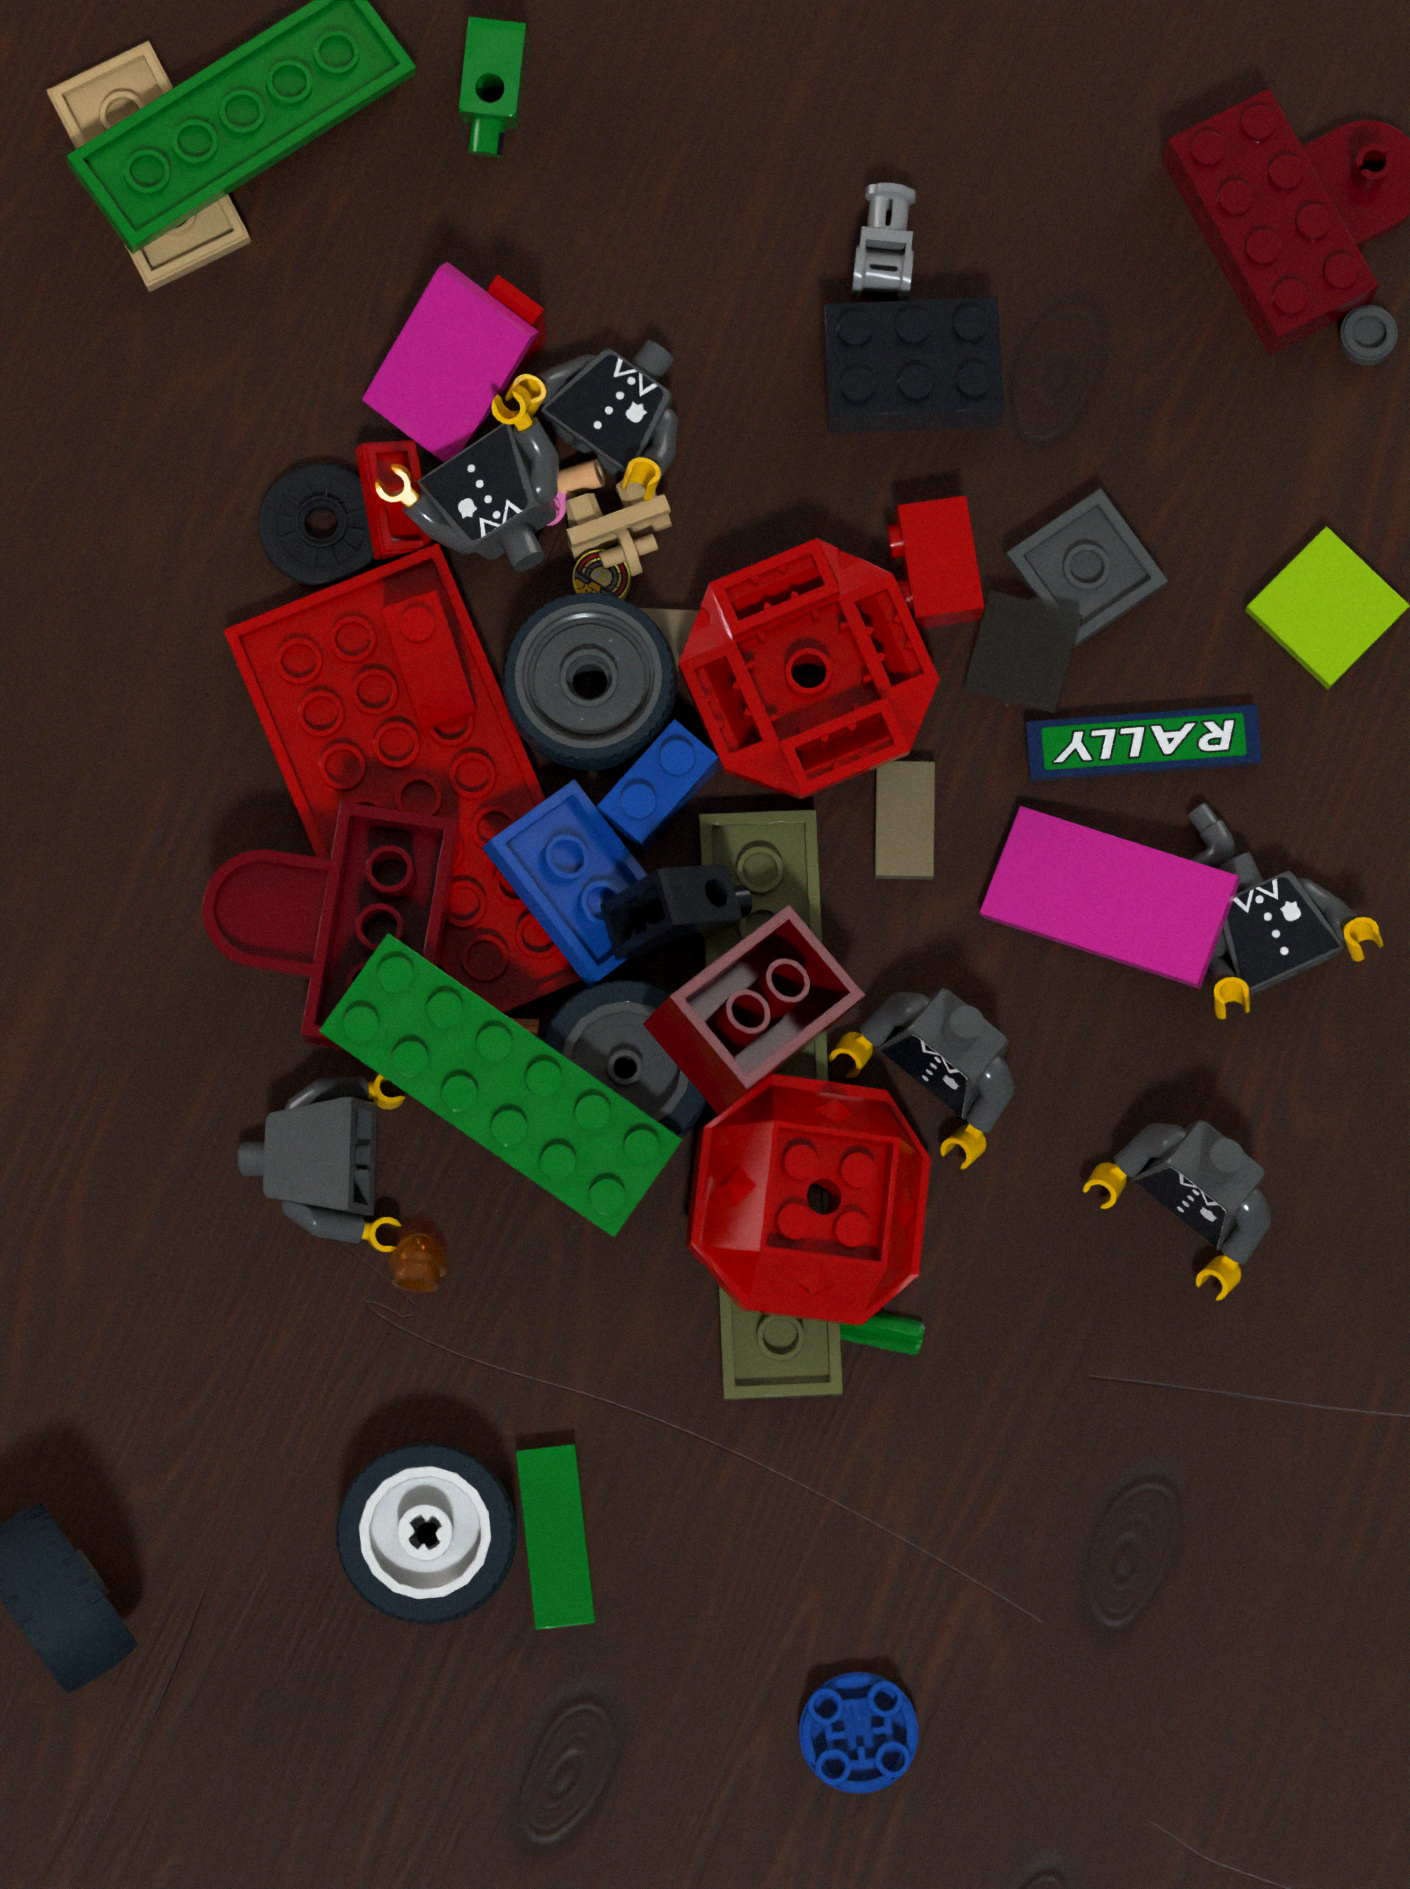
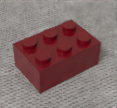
M788 905L670 995L643 1025L720 1116L836 1024L865 994L793 908Z

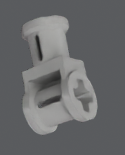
M877 183L868 185L865 188V198L870 202L867 227L862 226L860 244L856 247L851 296L860 297L863 292L898 295L900 301L909 300L914 250H911L913 231H907L909 206L916 202L917 193L914 189L895 183ZM886 211H891L890 226L885 224Z

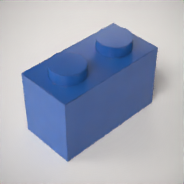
M674 719L597 805V809L613 831L642 856L718 770V756Z

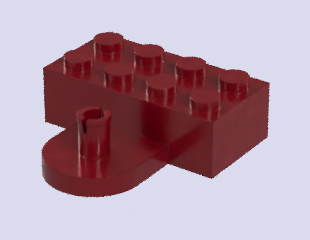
M1270 88L1169 138L1161 160L1269 356L1345 318L1353 309L1363 305H1370L1379 288V284L1359 247L1393 231L1410 217L1409 137L1389 124L1379 121L1361 120L1340 126L1301 146Z
M340 801L331 859L274 850H251L232 857L216 870L207 884L202 902L203 922L208 936L223 956L241 967L309 978L310 982L301 1036L307 1044L343 1049L321 1034L319 1030L387 933L438 967L461 833L458 820Z

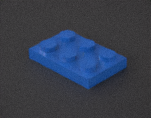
M573 779L489 840L482 849L589 988L627 960H615L600 904L641 880L647 874L579 784ZM663 908L658 912L657 919H664L666 917Z

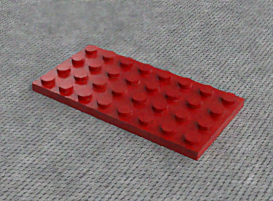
M439 543L223 630L316 857L331 859L340 801L458 820L461 833L438 968L505 1015L584 983L482 849L489 840L546 799L519 734L510 719L504 698ZM436 590L477 713L421 731L380 608Z

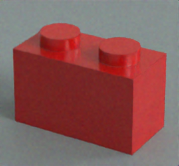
M966 495L897 505L895 523L886 525L887 541L891 559L901 558L904 579L896 581L917 629L981 620L984 602Z

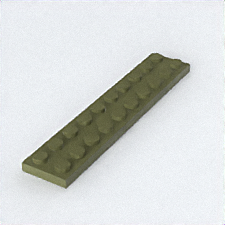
M816 810L699 814L701 865L724 864L729 869L733 884H745L752 896V910L748 917L741 918L740 922L704 942L705 968L788 905L793 908L822 943ZM826 1031L773 1074L828 1081ZM711 1107L712 1118H713L714 1116L717 1115V1113H716V1111ZM813 1183L807 1191V1202L810 1208L816 1213L823 1215L829 1205L827 1192L821 1186ZM719 1285L724 1400L843 1395L840 1324L741 1311Z

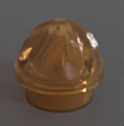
M423 1233L403 1238L388 1261V1268L393 1272L392 1284L406 1291L420 1293L436 1291L439 1289L440 1278L447 1273L448 1265L445 1262L442 1246L435 1242L432 1237Z

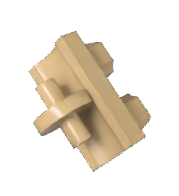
M622 481L616 484V492L623 509L605 516L602 515L594 493H585L567 500L565 503L569 529H566L569 549L574 561H578L584 554L590 551L604 549L605 551L598 553L603 568L607 569L626 562L631 577L643 572L639 556L658 550L652 533L672 526L669 517L671 511L665 494L657 496L655 492L651 501H645L643 496L646 487L639 483L628 484L625 491L620 488Z

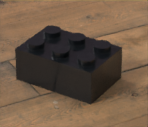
M998 297L824 304L822 328L828 434L1000 426L1004 411Z

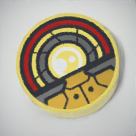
M604 549L590 551L577 561L572 574L574 593H603L623 600L626 598L630 588V572L626 562L604 569L598 554L605 551Z

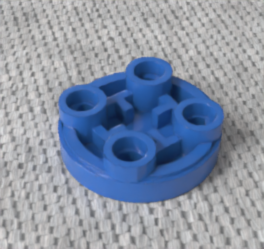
M862 1672L836 1676L818 1687L803 1708L798 1731L803 1757L814 1774L835 1789L858 1794L878 1791L901 1777L907 1771L914 1758L919 1736L917 1717L907 1696L889 1680L875 1674Z

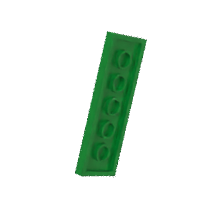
M313 0L66 155L67 165L133 255L415 76L416 66L368 0Z
M389 933L386 934L319 1030L321 1034L612 1237L616 1236L683 1140Z

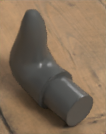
M1207 803L1194 809L1188 815V818L1199 831V837L1207 848L1202 853L1193 857L1191 861L1219 869L1220 865L1233 859L1235 855V842L1224 821L1217 818Z

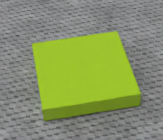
M1326 526L1246 607L1245 612L1328 690L1407 611L1410 605Z

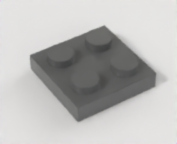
M1101 488L1006 552L1005 556L1071 650L1158 592L1168 582Z

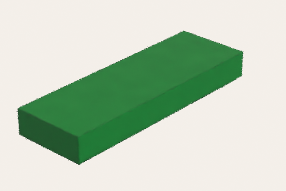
M575 1444L516 1451L536 1630L595 1623Z

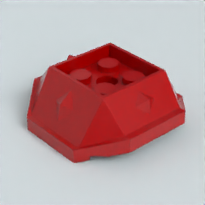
M818 538L710 582L678 662V669L715 754L718 756L723 772L798 799H804L909 755L939 683V676L893 573L863 559L842 552L839 548ZM806 663L816 665L822 670L825 677L824 681L814 688H804L798 685L792 677V672L797 666Z
M771 1074L720 1116L717 1114L698 1129L685 1247L701 1265L704 1264L720 1287L741 1311L850 1326L863 1325L919 1276L931 1158L887 1090ZM812 1183L824 1188L828 1194L829 1205L823 1215L813 1211L807 1202V1191Z

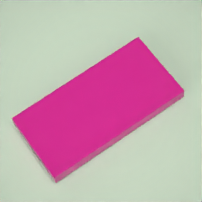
M1020 806L979 913L985 919L1200 989L1241 880L1238 875Z

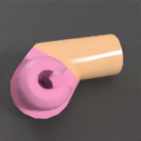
M595 458L559 470L558 493L552 500L556 510V517L546 526H553L564 518L567 513L565 503L567 500L577 497L580 493L605 485L604 471L598 459Z

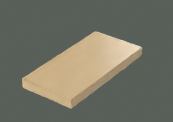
M147 41L46 91L75 149L167 93L173 87L150 42ZM227 194L133 255L126 245L125 247L148 292H151L251 243V239Z

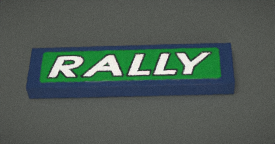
M1257 704L1028 721L1024 725L1029 782L1260 765L1262 762Z

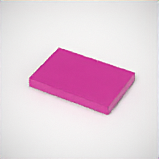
M446 262L438 267L363 396L362 401L445 463L472 444L492 411L491 406L494 397L497 394L501 396L539 331L450 263Z

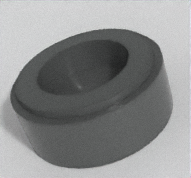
M1363 305L1350 311L1344 318L1338 332V343L1342 353L1350 361L1363 366L1376 365L1384 361L1392 352L1398 338V329L1393 317L1383 308L1374 305Z

